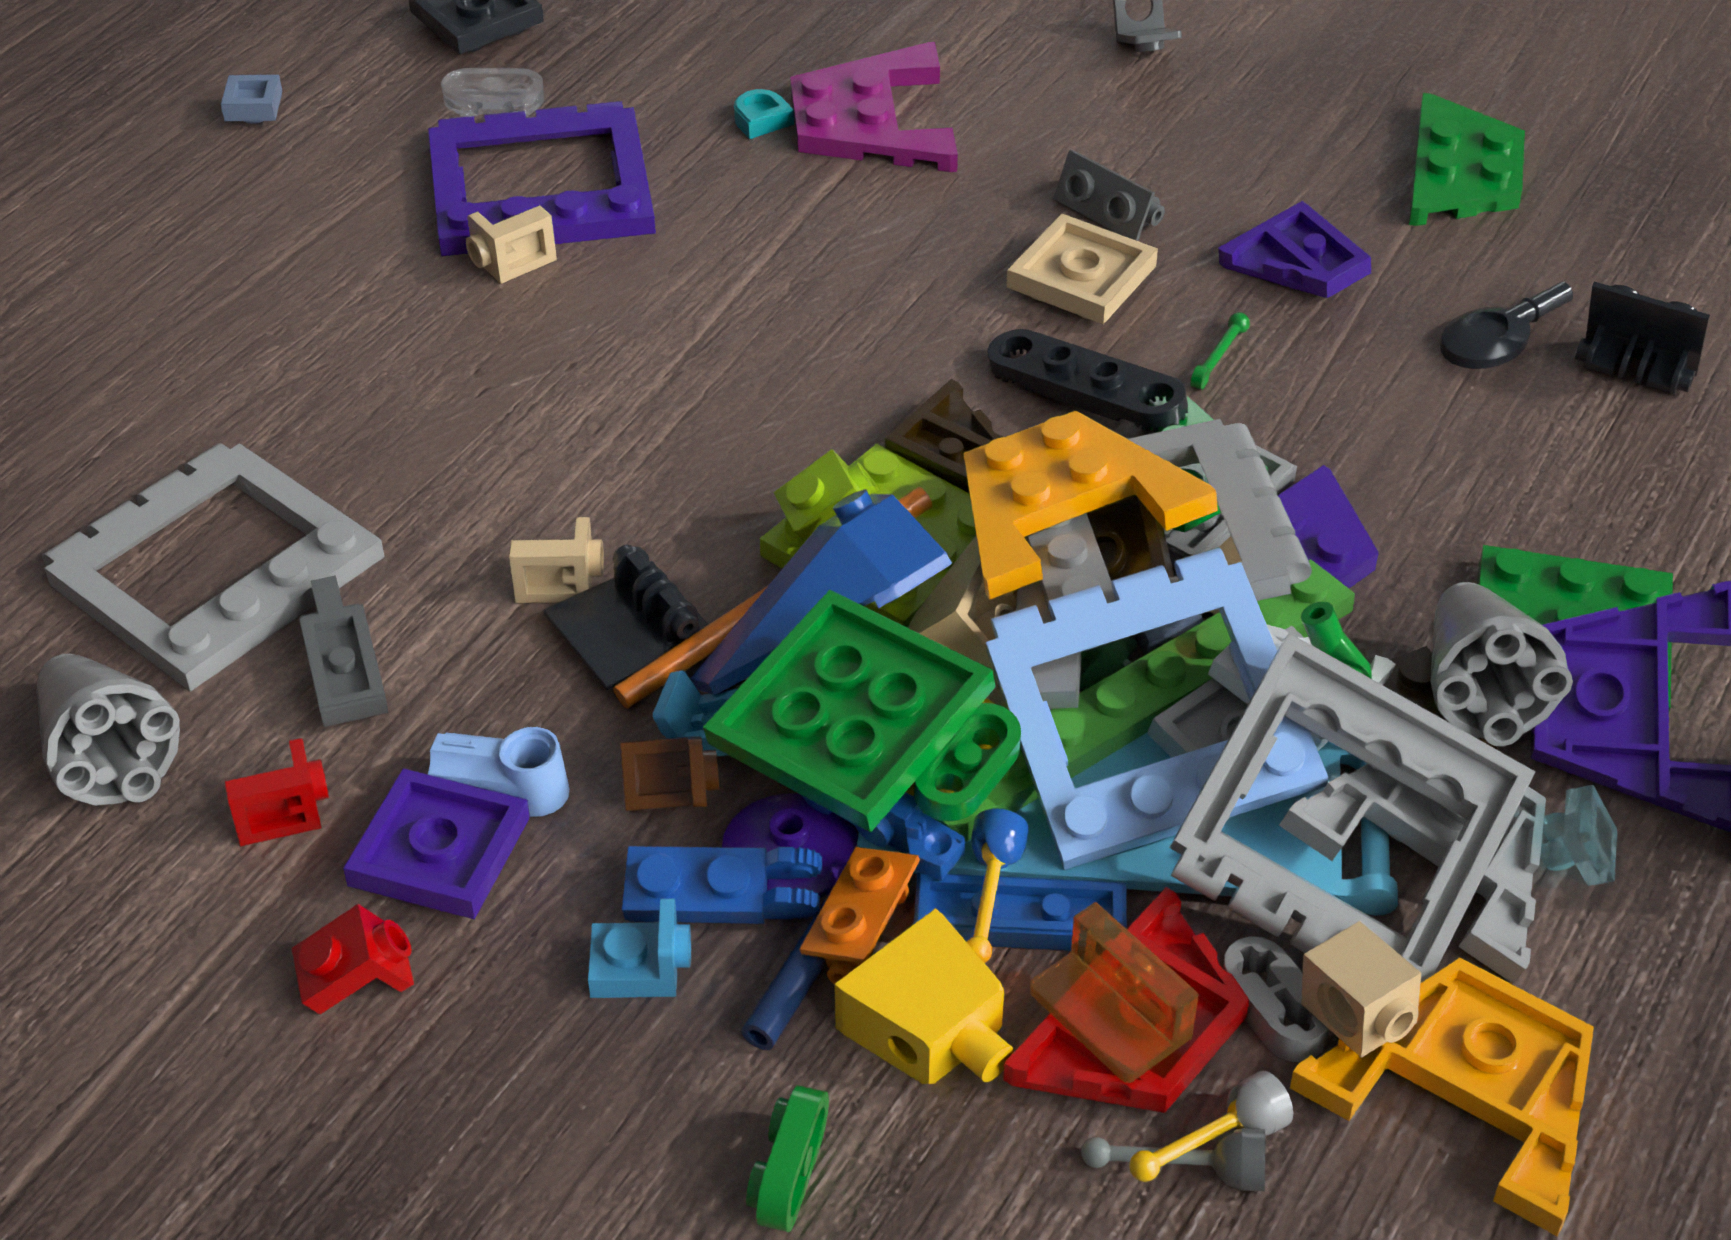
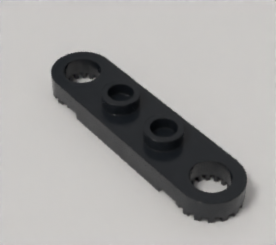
M1015 329L1004 332L994 338L988 346V358L995 378H1002V382L1011 380L1012 383L1023 384L1025 390L1118 422L1124 419L1133 422L1138 428L1142 426V430L1148 431L1152 427L1153 432H1158L1159 427L1166 428L1170 424L1178 425L1179 419L1184 421L1186 418L1185 413H1188L1185 386L1180 380L1172 376L1027 329ZM1016 350H1019L1020 354H1024V351L1026 350V355L1018 358H1010V352H1012L1013 355H1017ZM1155 397H1159V401H1163L1164 397L1166 398L1167 403L1163 405L1148 406L1150 404L1149 399L1152 402H1156Z

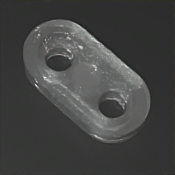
M462 68L448 73L441 82L444 105L461 116L468 117L479 114L525 111L526 116L541 107L545 100L543 79L540 74L530 69Z

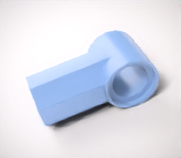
M526 727L514 731L505 739L447 732L445 734L437 733L430 749L428 775L527 799L530 817L554 813L565 804L569 797L570 788L560 745L556 735L548 729Z

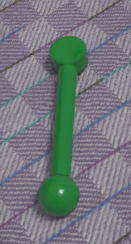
M1236 312L1229 317L1228 330L1203 365H1197L1191 377L1192 387L1201 390L1205 388L1210 373L1236 336L1248 330L1250 320L1247 315Z

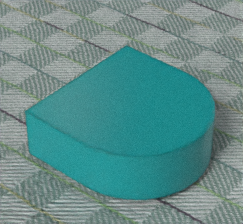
M765 89L750 90L741 94L734 102L735 124L749 139H753L794 125V109L780 95L773 91Z

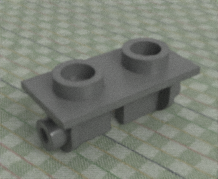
M1069 150L1053 197L1054 200L1113 232L1136 241L1139 240L1144 226L1149 224L1153 226L1158 225L1165 214V208L1160 205V200L1154 196V192L1074 150Z

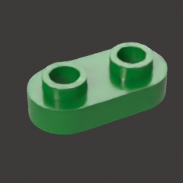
M982 703L914 782V799L918 807L928 816L942 821H957L972 815L1018 758L1021 726L1017 717L1003 706L993 703ZM987 744L994 748L981 749L978 745ZM939 790H952L956 793H944Z
M797 1085L789 1099L783 1097L777 1099L771 1115L768 1140L774 1144L768 1162L760 1160L755 1162L746 1193V1206L757 1209V1225L788 1233L792 1230L823 1140L829 1108L828 1092Z

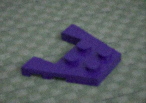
M1731 581L1712 584L1710 590L1682 596L1678 592L1657 597L1652 604L1619 611L1615 607L1543 624L1565 652L1567 667L1572 675L1573 683L1569 693L1563 697L1550 716L1531 729V759L1731 832V765L1671 761L1669 759L1668 642L1731 646Z

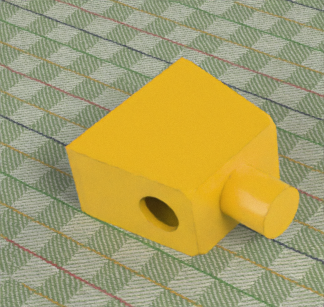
M936 908L835 983V1028L843 1035L921 1084H935L961 1062L981 1080L990 1082L1004 1071V1063L1014 1053L1013 1047L997 1034L1002 1027L1004 989L1001 982Z

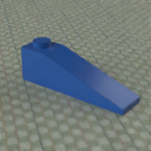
M866 489L855 492L833 506L836 515L816 528L690 679L697 690L716 695L748 678L829 589L862 606L875 601L878 608L950 566L952 564L944 549L894 495H869Z

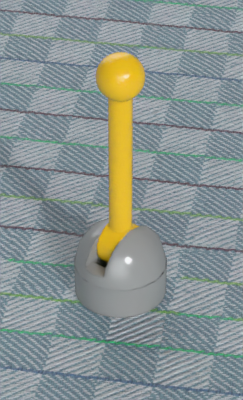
M1258 1071L1241 1080L1229 1092L1225 1105L1226 1115L1153 1153L1146 1150L1136 1152L1129 1162L1130 1173L1138 1181H1151L1156 1178L1161 1166L1233 1128L1235 1130L1242 1128L1266 1129V1136L1283 1129L1293 1119V1106L1287 1090L1279 1079L1270 1072Z

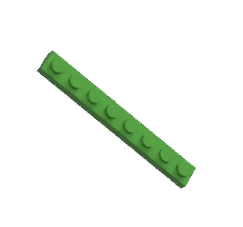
M1311 559L1308 560L1312 568L1311 575L1305 581L1291 584V594L1257 601L1267 625L1282 629L1293 626L1306 638L1308 635L1301 620V614L1309 605L1316 602H1329L1333 605L1338 620L1353 611L1355 593ZM1220 612L1079 693L1078 708L1050 710L1068 759V766L1066 767L1070 778H1073L1146 734L1153 718L1213 679L1208 675L1213 660L1232 642ZM1021 747L1017 760L972 815L957 821L935 820L964 836L965 842L971 839L975 817L980 812L988 809H1005L1015 813L1038 799Z

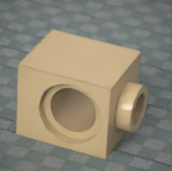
M1358 921L1303 954L1301 1005L1362 1058L1386 1042L1393 1043L1402 1039L1417 1023L1421 972L1361 921Z

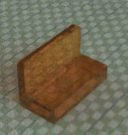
M1094 902L1074 916L1071 953L1034 977L1030 982V994L1125 1083L1133 1082L1192 1039L1198 993L1097 902Z

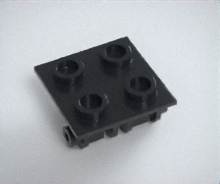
M1594 281L1591 291L1586 338L1582 337L1575 359L1585 362L1584 368L1612 376L1620 355L1623 354L1624 357L1618 373V378L1623 380L1628 373L1633 358L1639 359L1641 362L1635 377V383L1639 385L1642 384L1650 363H1653L1646 386L1673 395L1676 394L1677 390L1688 393L1694 376H1697L1710 315L1699 312L1691 305L1683 302H1664L1640 295L1636 290L1628 286H1609Z
M628 544L619 547L613 554L614 578L543 610L547 619L606 690L616 686L709 625L693 604L688 602L678 591L677 586L668 579L667 575L653 561L649 562V556L646 551L641 547H633Z

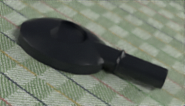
M1559 282L1530 298H1523L1519 304L1511 308L1499 306L1484 307L1459 315L1444 328L1440 342L1441 353L1452 364L1469 369H1486L1507 363L1526 348L1531 331L1530 322H1537L1540 317L1572 301L1573 291L1566 282Z

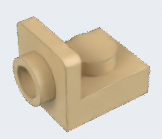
M540 205L494 225L479 212L467 216L470 237L466 238L468 254L478 268L484 267L500 284L557 260L552 217Z
M589 517L576 518L574 540H511L509 559L515 603H559L592 588V577H603L602 539L592 540Z

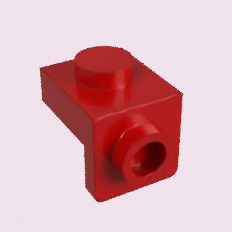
M360 904L355 905L291 948L301 1002L320 1015L375 978L380 979L399 992H403L414 985L408 958L411 955L412 949L405 932L394 921L389 919L384 921Z

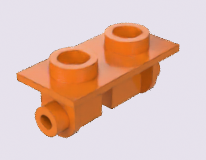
M855 847L799 949L803 955L825 958L829 968L827 976L833 984L870 958L880 935L883 934L897 905L904 903L909 895L907 884L920 861L919 856Z

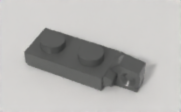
M336 575L311 580L317 612L302 615L299 619L323 726L327 727L389 713L363 604L359 605L357 603L343 606Z

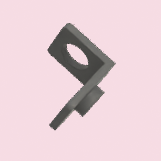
M1113 0L1116 41L1134 44L1135 51L1142 52L1164 49V40L1182 38L1181 30L1165 28L1162 0H1150V13L1140 21H1134L1128 17L1125 11L1126 0Z

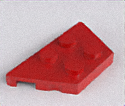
M1165 887L1004 1063L1003 1080L1015 1087L1165 1113L1246 1019L1250 999L1234 976L1226 972L1219 965L1217 960L1218 953L1205 934L1195 935L1180 913L1181 900L1177 894L1168 887Z

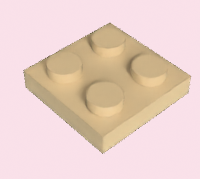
M1061 214L1007 270V288L1028 295L1035 300L1043 301L1075 313L1085 319L1104 324L1156 267L1158 248Z

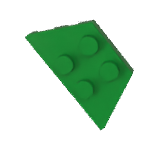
M1423 93L1419 114L1409 225H1425L1428 213L1453 209V215L1456 219L1476 216L1486 211L1501 212L1518 209L1523 187L1525 130L1434 94Z

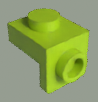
M831 449L773 493L793 531L806 542L819 525L836 515L833 510V506L860 490L866 489L870 495L878 493L879 489L859 462L849 467Z

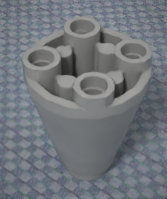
M1471 582L1457 583L1449 587L1441 595L1434 618L1430 680L1435 704L1450 724L1473 737L1485 738L1489 744L1494 746L1513 744L1521 737L1522 733H1526L1546 720L1563 697L1571 690L1573 680L1567 667L1565 652L1546 627L1481 585Z
M61 654L47 661L40 670L36 693L42 757L49 775L57 788L64 795L74 800L95 806L118 804L127 800L136 803L150 799L157 793L161 785V778L168 771L178 752L180 720L177 712L151 685L92 659L74 654Z

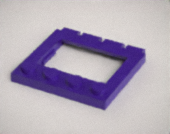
M622 101L587 104V112L577 113L576 106L535 110L536 117L526 118L525 111L484 115L485 122L475 123L474 116L439 119V127L428 128L441 257L468 254L466 247V238L470 237L468 215L479 212L494 225L539 205L552 217L555 244L656 234L655 216L634 107L623 108ZM611 133L614 151H611V159L616 187L612 189L584 192L571 190L556 195L537 197L514 196L499 201L467 202L463 166L459 167L457 149Z

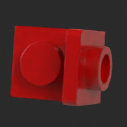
M302 738L289 740L293 767L225 781L228 803L240 847L322 828L317 801L329 799L321 759L308 762Z

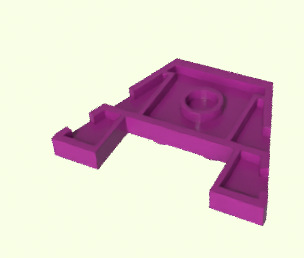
M927 42L791 76L792 108L794 109L798 152L854 160H863L864 152L892 156L893 165L913 167L914 159L938 162V171L957 172L958 153L953 128L898 130L891 87L940 84V64L935 42Z

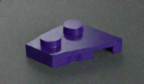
M1304 201L1295 204L1218 248L1219 264L1226 269L1324 298H1329L1371 274V257Z
M1324 465L1278 495L1294 528L1295 536L1298 537L1308 560L1314 561L1348 588H1351L1375 571L1379 552L1329 468Z

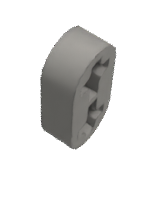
M1249 936L1238 939L1231 944L1224 955L1222 969L1234 976L1250 999L1245 1021L1267 1049L1275 1056L1289 1062H1302L1311 1055L1314 1058L1320 1055L1327 1044L1329 1029L1301 1005L1303 976L1301 970L1279 945L1266 938ZM1248 967L1251 973L1243 975L1242 968ZM1264 971L1268 973L1266 983L1258 975L1259 973ZM1285 1014L1294 1023L1293 1025L1287 1027L1283 1025ZM1307 1022L1308 1024H1310L1309 1030L1304 1031L1298 1025H1302Z

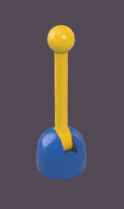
M988 809L980 812L975 817L971 835L973 854L982 865L987 867L974 935L967 943L984 963L992 955V946L987 939L1000 869L1006 868L1009 864H1014L1021 859L1026 848L1029 826L1024 818L1005 809Z

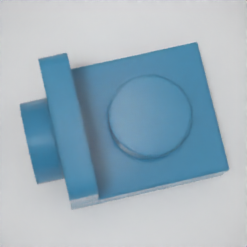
M675 898L660 899L659 922L592 923L588 973L590 998L676 997L677 968H690L691 929L690 924H677Z

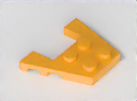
M1078 411L1050 418L1039 425L1007 437L994 439L986 445L964 452L985 593L990 600L1043 579L1041 559L1024 538L1030 534L1131 495H1136L1165 531L1218 511L1217 493L1211 485Z
M1458 958L1420 983L1417 1023L1406 1036L1393 1043L1386 1042L1362 1058L1339 1038L1338 1045L1318 1059L1311 1055L1296 1066L1292 1074L1290 1089L1350 1121L1382 1073L1389 1069L1524 1142V1145L1499 1182L1493 1201L1549 1233L1558 1236L1568 1213L1570 1200L1568 1195L1571 1174L1576 1158L1578 1143L1576 1138L1580 1111L1584 1101L1594 1026L1472 963Z

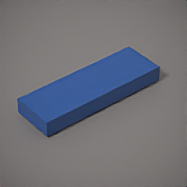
M917 873L914 924L936 908L967 942L974 935L985 876L946 874V877L940 881L926 874ZM999 876L987 940L992 947L1107 952L1127 930L1126 883Z

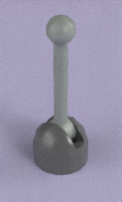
M1242 1128L1229 1131L1219 1139L1213 1150L1193 1149L1167 1164L1212 1165L1217 1176L1226 1185L1241 1191L1265 1192L1266 1129ZM1092 1137L1084 1142L1081 1148V1156L1088 1166L1100 1168L1109 1161L1130 1162L1131 1157L1138 1151L1146 1150L1153 1153L1161 1148L1113 1146L1100 1137Z

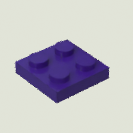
M402 769L343 868L347 886L475 920L530 818L528 800Z

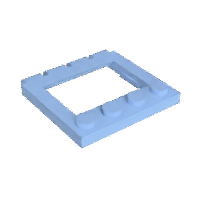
M1220 547L1176 560L1174 565L1179 581L1172 584L1163 565L1111 581L1116 601L1108 604L1100 585L1049 600L1048 606L1053 621L1043 624L1036 605L991 619L996 639L986 642L987 654L1006 708L1017 717L1020 723V747L1064 870L1176 835L1228 740L1074 789L1066 767L1068 766V759L1048 703L1047 701L1043 702L1031 667L1218 608L1232 641L1229 643V650L1248 698L1251 700L1277 649L1242 563L1238 562L1228 566ZM1284 716L1274 733L1277 740L1248 794L1243 800L1241 798L1238 799L1230 813V817L1326 787L1328 775L1308 729Z

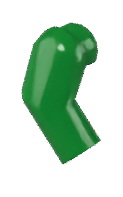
M1316 602L1306 607L1301 614V620L1312 646L1372 679L1371 664L1343 632L1333 605L1329 602Z

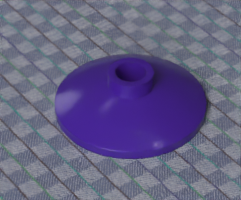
M788 793L765 797L742 809L727 826L722 841V848H766L767 852L778 847H792L794 849L801 847L802 849L815 850L816 853H820V856H822L821 874H817V877H811V879H768L767 891L775 887L806 888V890H813L814 893H818V896L821 898L828 895L837 882L855 847H857L858 836L853 824L833 812L825 815L816 811L803 799L801 794Z

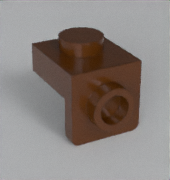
M701 735L620 743L626 811L693 805V808L707 807L706 791L719 790L716 749L703 750Z

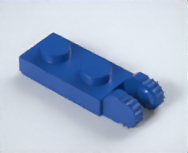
M628 846L622 912L625 920H629V922H659L660 899L675 898L677 922L765 924V919H808V917H814L819 911L820 896H818V893H814L813 890H806V888L791 889L790 887H775L767 891L768 879H811V877H817V874H821L822 856H820V853H816L815 850L802 849L801 847L798 849L778 847L767 852L766 848Z

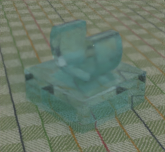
M1594 785L1566 790L1565 813L1558 812L1544 816L1543 832L1548 841L1553 843L1541 844L1540 854L1541 859L1549 870H1564L1576 864L1587 886L1614 882L1618 829Z

